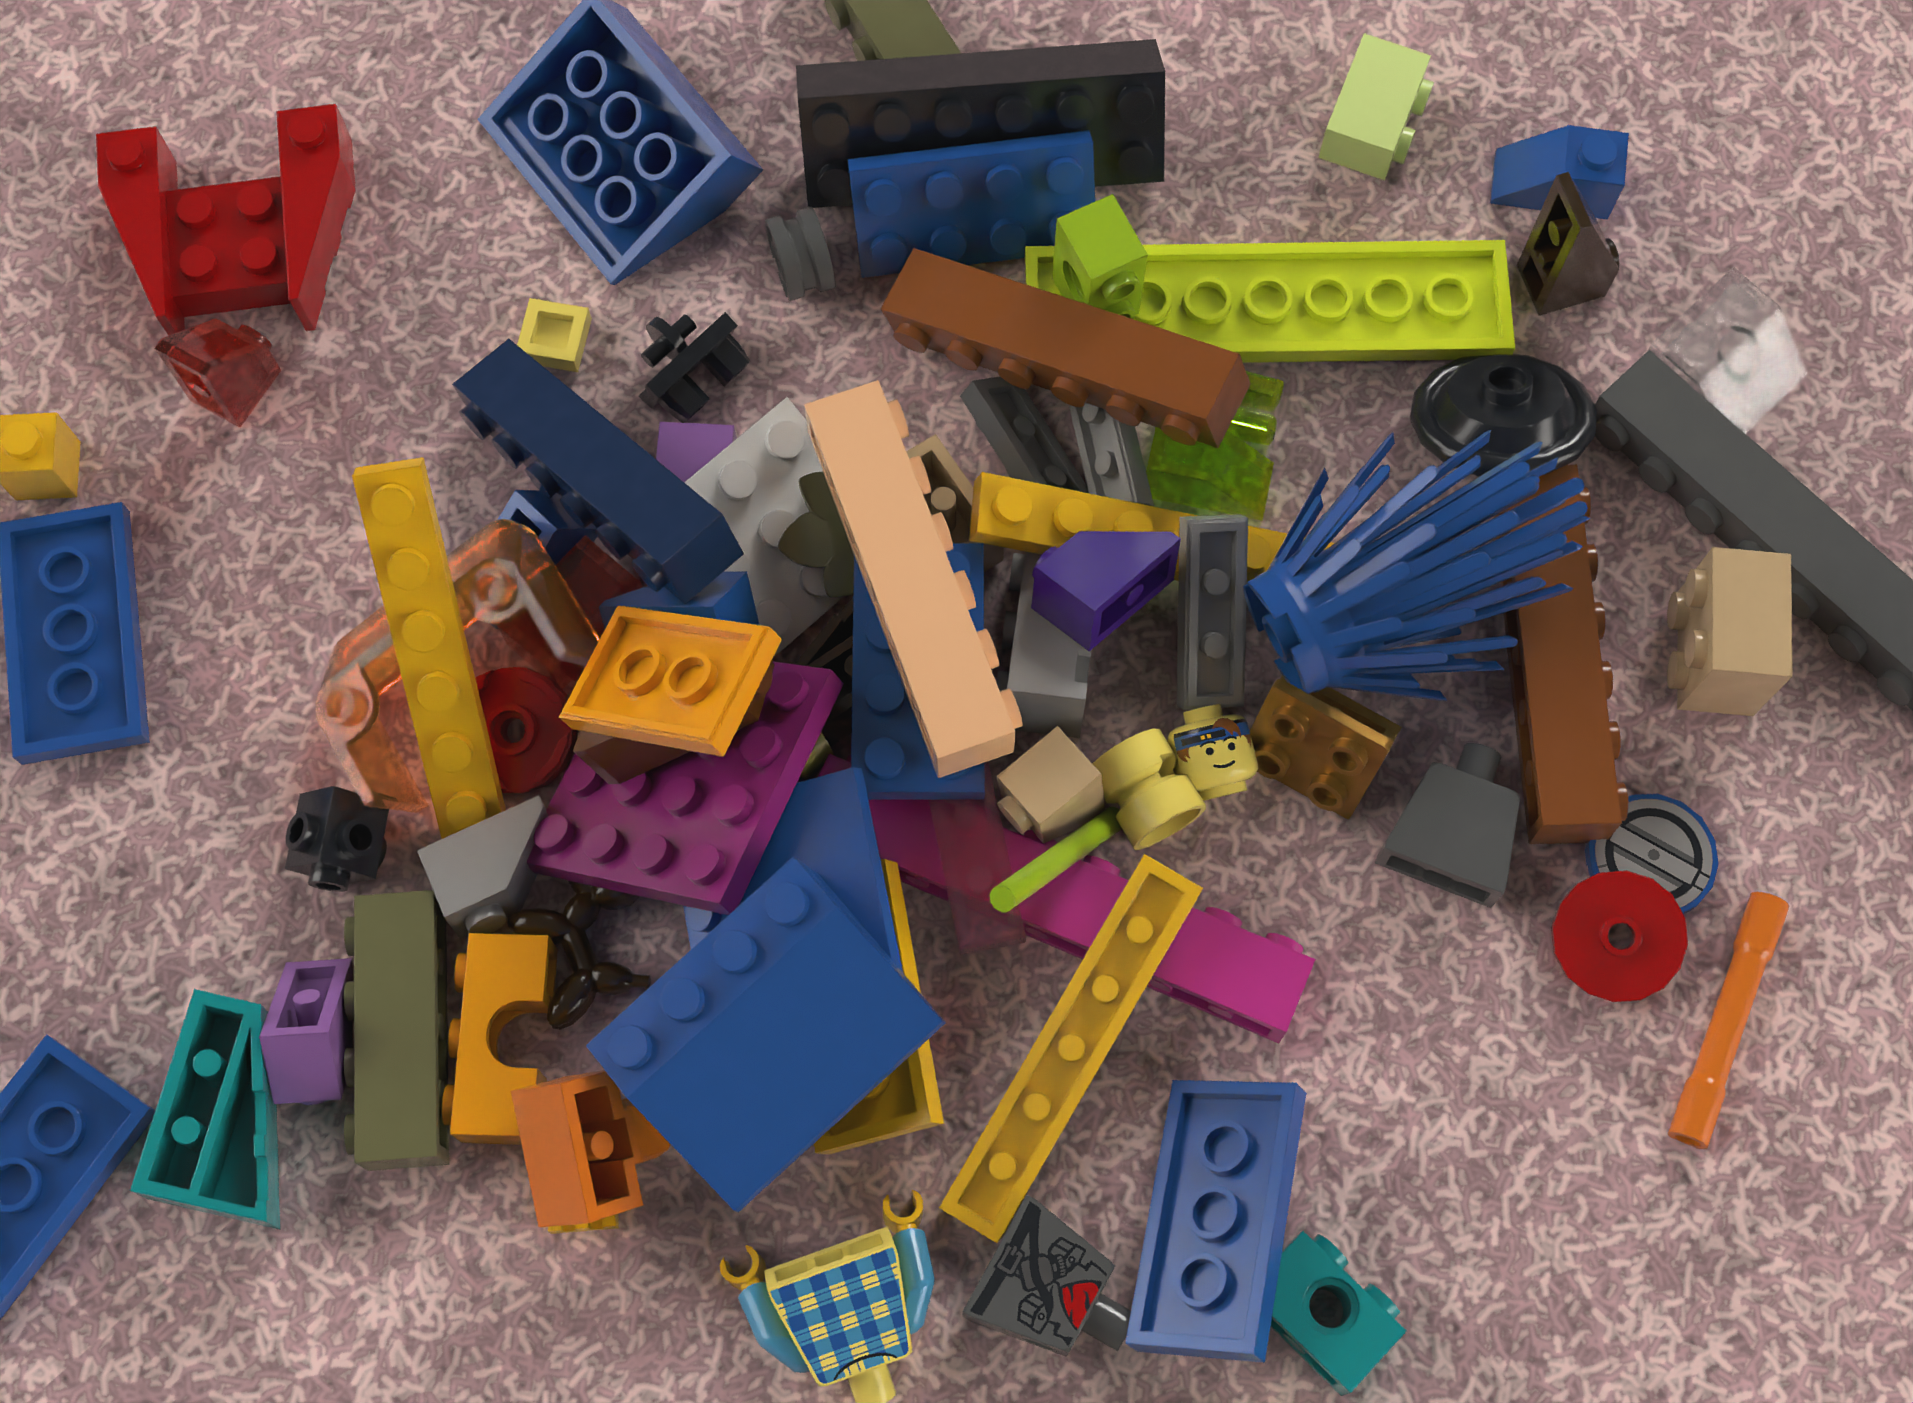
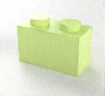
M1364 33L1326 127L1318 158L1382 180L1386 179L1392 161L1404 164L1416 131L1406 127L1411 113L1419 116L1423 115L1434 82L1424 79L1431 55Z

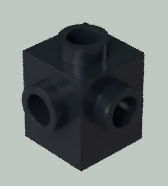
M337 786L301 793L296 814L291 819L286 831L285 840L289 850L285 869L309 876L308 885L314 888L335 892L347 891L351 883L376 879L378 868L381 866L386 855L387 843L384 834L390 803Z

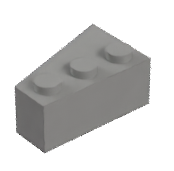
M1026 552V554L1013 553L1009 590L1020 591L1018 612L1006 611L1002 649L1012 650L1009 672L998 670L997 686L999 691L1010 688L1015 697L1023 723L1022 727L1015 729L1016 731L1048 734L1058 726L1067 737L1080 738L1091 650H1086L1031 608L1034 584L1032 572L1041 554Z

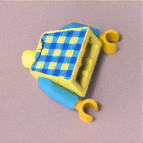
M912 1190L911 1193L915 1211L908 1217L894 1215L890 1209L889 1195L885 1196L883 1200V1220L886 1227L770 1269L766 1268L764 1259L753 1247L745 1245L747 1252L752 1258V1267L747 1274L741 1277L733 1275V1270L724 1257L720 1261V1273L725 1280L733 1287L742 1290L738 1299L757 1343L793 1372H811L819 1386H828L848 1379L855 1403H886L896 1395L887 1364L905 1358L912 1353L910 1335L916 1333L925 1322L935 1277L925 1232L917 1229L923 1216V1199L915 1190ZM890 1231L896 1233V1234L893 1236V1238H892V1236H891Z

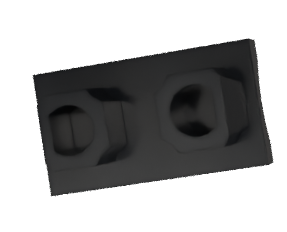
M725 312L688 346L684 339L697 328L689 316L684 314L672 326L662 318L654 317L646 325V330L653 343L641 353V357L652 368L666 356L672 361L645 385V390L638 397L651 409L659 403L680 422L686 423L710 400L703 390L688 376L693 370L703 363L725 387L750 363V359L741 345L731 335L738 325Z

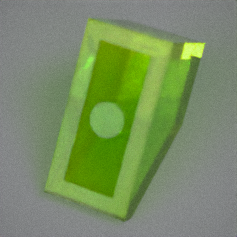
M1155 427L1146 474L1152 499L1231 515L1241 514L1251 519L1263 521L1274 462L1228 430L1219 448H1215L1198 441L1192 446L1181 444L1165 435L1160 428Z

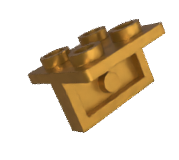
M1282 675L1272 685L1250 729V734L1258 763L1257 772L1260 775L1281 782L1308 797L1313 804L1323 810L1333 811L1346 819H1350L1402 727L1331 687L1308 694L1288 683Z

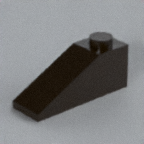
M1569 172L1556 175L1517 263V268L1539 316L1605 297L1619 271V255L1614 242L1610 238L1604 237L1596 217Z

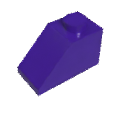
M1079 531L1059 548L1054 546L1046 550L1036 562L1032 572L1034 584L1031 608L1086 650L1090 651L1174 581L1181 538L1172 532Z

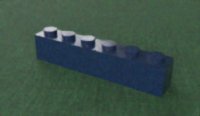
M509 338L452 384L466 405L459 411V414L468 427L481 440L491 435L493 437L491 440L493 445L513 468L517 469L520 465L524 464L527 467L525 472L546 497L551 498L556 493L561 496L559 499L561 505L580 527L585 529L592 523L597 528L595 533L600 541L617 559L621 560L628 554L633 559L631 564L635 571L655 592H659L665 587L681 602L686 604L744 555L720 511Z

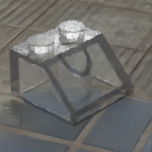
M1734 267L1654 340L1648 349L1745 434L1807 376L1781 307Z

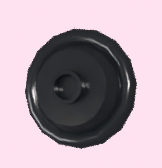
M1520 354L1469 356L1458 358L1429 374L1414 392L1410 421L1422 446L1443 463L1481 434L1491 430L1489 442L1455 467L1457 469L1474 456L1479 455L1481 457L1480 467L1471 473L1477 477L1485 474L1530 445L1541 441L1543 443L1539 453L1525 462L1529 464L1531 471L1558 457L1556 468L1543 474L1548 475L1577 460L1592 442L1596 433L1597 407L1584 384L1555 364L1529 355Z

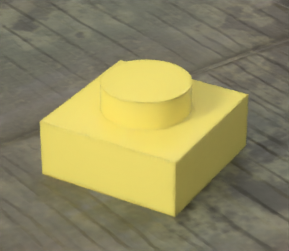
M529 298L517 346L543 367L578 372L592 320L589 308Z

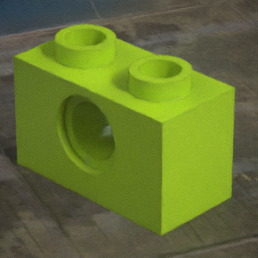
M1111 194L1057 218L1052 279L1063 297L1134 319L1140 311L1148 254L1115 196Z

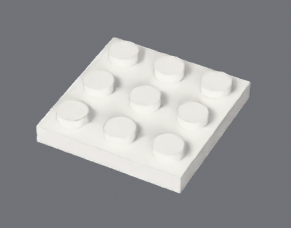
M788 397L777 404L684 482L723 514L744 555L724 572L747 571L759 624L771 627L782 639L774 657L843 598L827 596L823 583L824 568H809L798 565L788 559L778 548V542L787 527L798 517L809 512L801 495L799 479L810 473L822 472L808 433L807 421Z

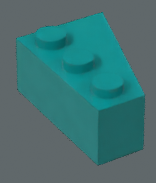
M194 989L133 1179L131 1192L148 1200L280 1229L277 1104H273L259 1038L268 1011L261 1004Z

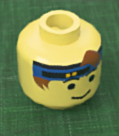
M1220 704L1183 712L1185 725L1173 729L1167 738L1168 744L1178 759L1174 773L1176 775H1188L1203 801L1247 791L1245 781L1251 779L1256 774L1258 763L1246 719L1236 714L1223 716Z

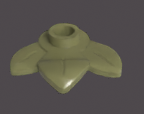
M823 471L807 474L801 477L798 482L801 495L809 512L798 517L787 527L778 542L779 551L798 565L809 568H824L823 583L828 597L851 595L854 589L853 550Z

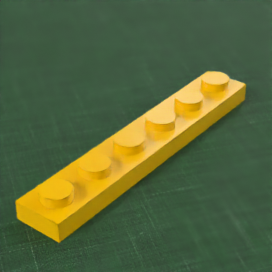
M424 457L356 467L352 474V479L441 839L499 814L505 811L506 808Z
M981 472L974 481L969 541L1042 555L1051 547L1056 546L1059 548L1079 531L1172 532L1179 537L1180 517L1199 515ZM1248 526L1247 582L1268 570L1288 533ZM1330 542L1325 549L1331 547L1335 543ZM1179 553L1174 576L1175 581H1179Z
M1146 854L1143 855L939 1206L941 1210L998 1244L1203 890L1201 886Z

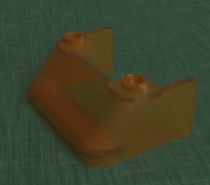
M498 519L488 523L447 555L464 630L477 620L493 625L507 624L528 610L558 660L586 666L600 639L540 539L531 528L512 520ZM383 605L343 636L334 646L317 695L315 713L322 731L364 806L417 813L429 805L378 717L380 710L379 696L402 679Z

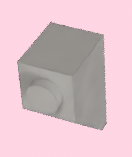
M539 795L417 850L444 918L460 939L467 937L469 933H492L504 925L506 918L522 910L537 876L536 873L530 870L526 862L535 844L534 834L536 828L548 816Z

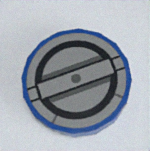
M1658 793L1628 796V815L1626 820L1622 821V824L1609 839L1590 840L1586 843L1584 850L1586 866L1588 865L1590 877L1600 872L1625 870L1650 877L1674 896L1683 914L1693 910L1713 888L1719 866L1716 842L1703 818L1682 801Z

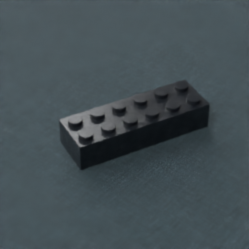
M1156 39L796 65L798 109L808 207L821 208L853 205L848 159L1088 130L1093 140L1095 187L1164 182L1165 68Z

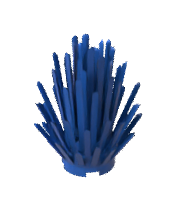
M1488 430L1440 466H1427L1366 521L1331 547L1325 549L1389 478L1390 466L1381 465L1366 481L1395 444L1394 432L1388 435L1307 535L1323 508L1320 494L1329 479L1324 467L1268 570L1257 575L1254 579L1248 581V584L1243 586L1245 599L1258 632L1265 629L1270 643L1280 657L1274 660L1278 670L1288 683L1308 694L1331 687L1437 701H1447L1441 691L1419 688L1421 685L1412 674L1504 670L1497 661L1478 662L1474 658L1456 659L1453 654L1516 646L1518 641L1509 635L1399 649L1391 648L1457 636L1462 633L1459 626L1518 609L1573 590L1572 587L1561 583L1519 596L1546 585V581L1540 577H1529L1434 610L1580 550L1583 547L1582 545L1574 541L1566 543L1567 537L1564 532L1591 519L1583 516L1588 509L1583 501H1577L1488 544L1485 543L1562 505L1567 499L1581 493L1584 489L1582 479L1572 478L1477 526L1535 494L1539 489V476L1556 468L1558 457L1530 471V466L1525 461L1537 455L1543 443L1541 441L1536 442L1388 532L1480 467L1481 457L1476 455L1439 480L1489 442L1491 430Z

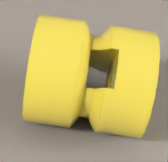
M1155 728L1129 737L1093 762V765L1102 775L1104 800L1106 803L1119 804L1120 809L1116 815V820L1134 850L1150 847L1182 830L1196 820L1206 809L1204 801L1188 775H1176L1174 773L1178 759L1160 729Z

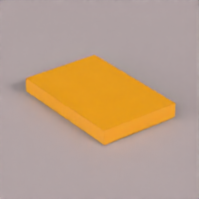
M618 605L559 718L574 730L724 757L782 639L769 626Z

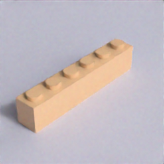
M877 380L804 404L810 439L938 778L1013 753L1015 729L1023 726L1021 714L1011 689L999 691L991 670L999 667L994 643L987 629L976 632L968 611L976 608L973 590L964 570L953 573L946 552L953 550L950 531L943 514L939 512L931 515L924 495L931 493L930 482L920 456L917 455L909 458L902 439L909 437V430L899 401L896 399L887 402L880 382Z

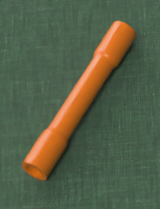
M1752 892L1750 894L1733 943V956L1694 1070L1685 1082L1668 1131L1669 1137L1697 1149H1707L1726 1096L1725 1085L1765 967L1773 957L1790 907L1785 900L1775 895L1764 892Z

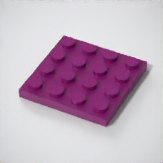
M774 662L772 684L766 693L759 720L736 731L724 757L691 751L621 784H608L575 754L546 809L548 816L536 828L534 834L535 844L526 862L530 870L540 875L715 913L731 914L739 906L844 683L831 669Z

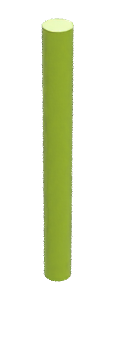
M1116 807L1105 809L995 886L990 892L992 906L1000 912H1009L1122 830L1116 820L1119 809Z

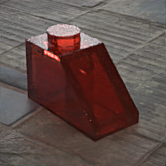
M217 318L161 338L154 348L191 402L241 428L281 372L279 365L270 352L272 344L266 337L247 325L241 324L237 330Z

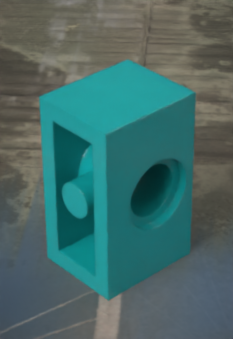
M1302 1231L1282 1251L1271 1328L1338 1394L1343 1396L1351 1393L1407 1330L1395 1320L1400 1314V1310L1385 1293L1370 1283L1363 1289L1344 1270L1349 1262L1332 1242L1320 1234L1312 1240ZM1327 1290L1339 1298L1343 1307V1317L1337 1327H1324L1318 1324L1312 1317L1309 1304L1311 1296L1315 1291Z

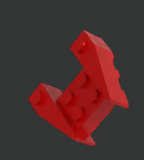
M337 104L276 111L280 177L178 189L177 162L156 126L96 134L99 190L154 314L176 348L186 347L184 317L291 304L306 331L315 330L326 294L325 285L333 257L337 256L342 239L341 230L348 208H351L356 191L352 139Z

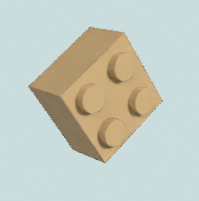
M1712 547L1696 569H1690L1686 582L1679 591L1671 594L1667 610V623L1669 629L1677 630V651H1673L1669 657L1667 684L1670 689H1677L1678 710L1754 716L1793 677L1791 554Z

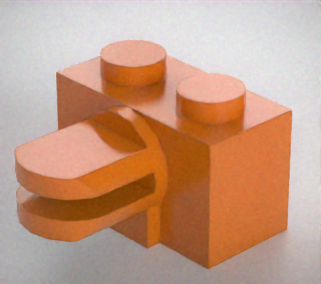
M605 1070L565 1076L511 1091L538 1227L586 1224L643 1206L635 1165L661 1156L670 1148L671 1144L627 1098L621 1099L620 1089Z

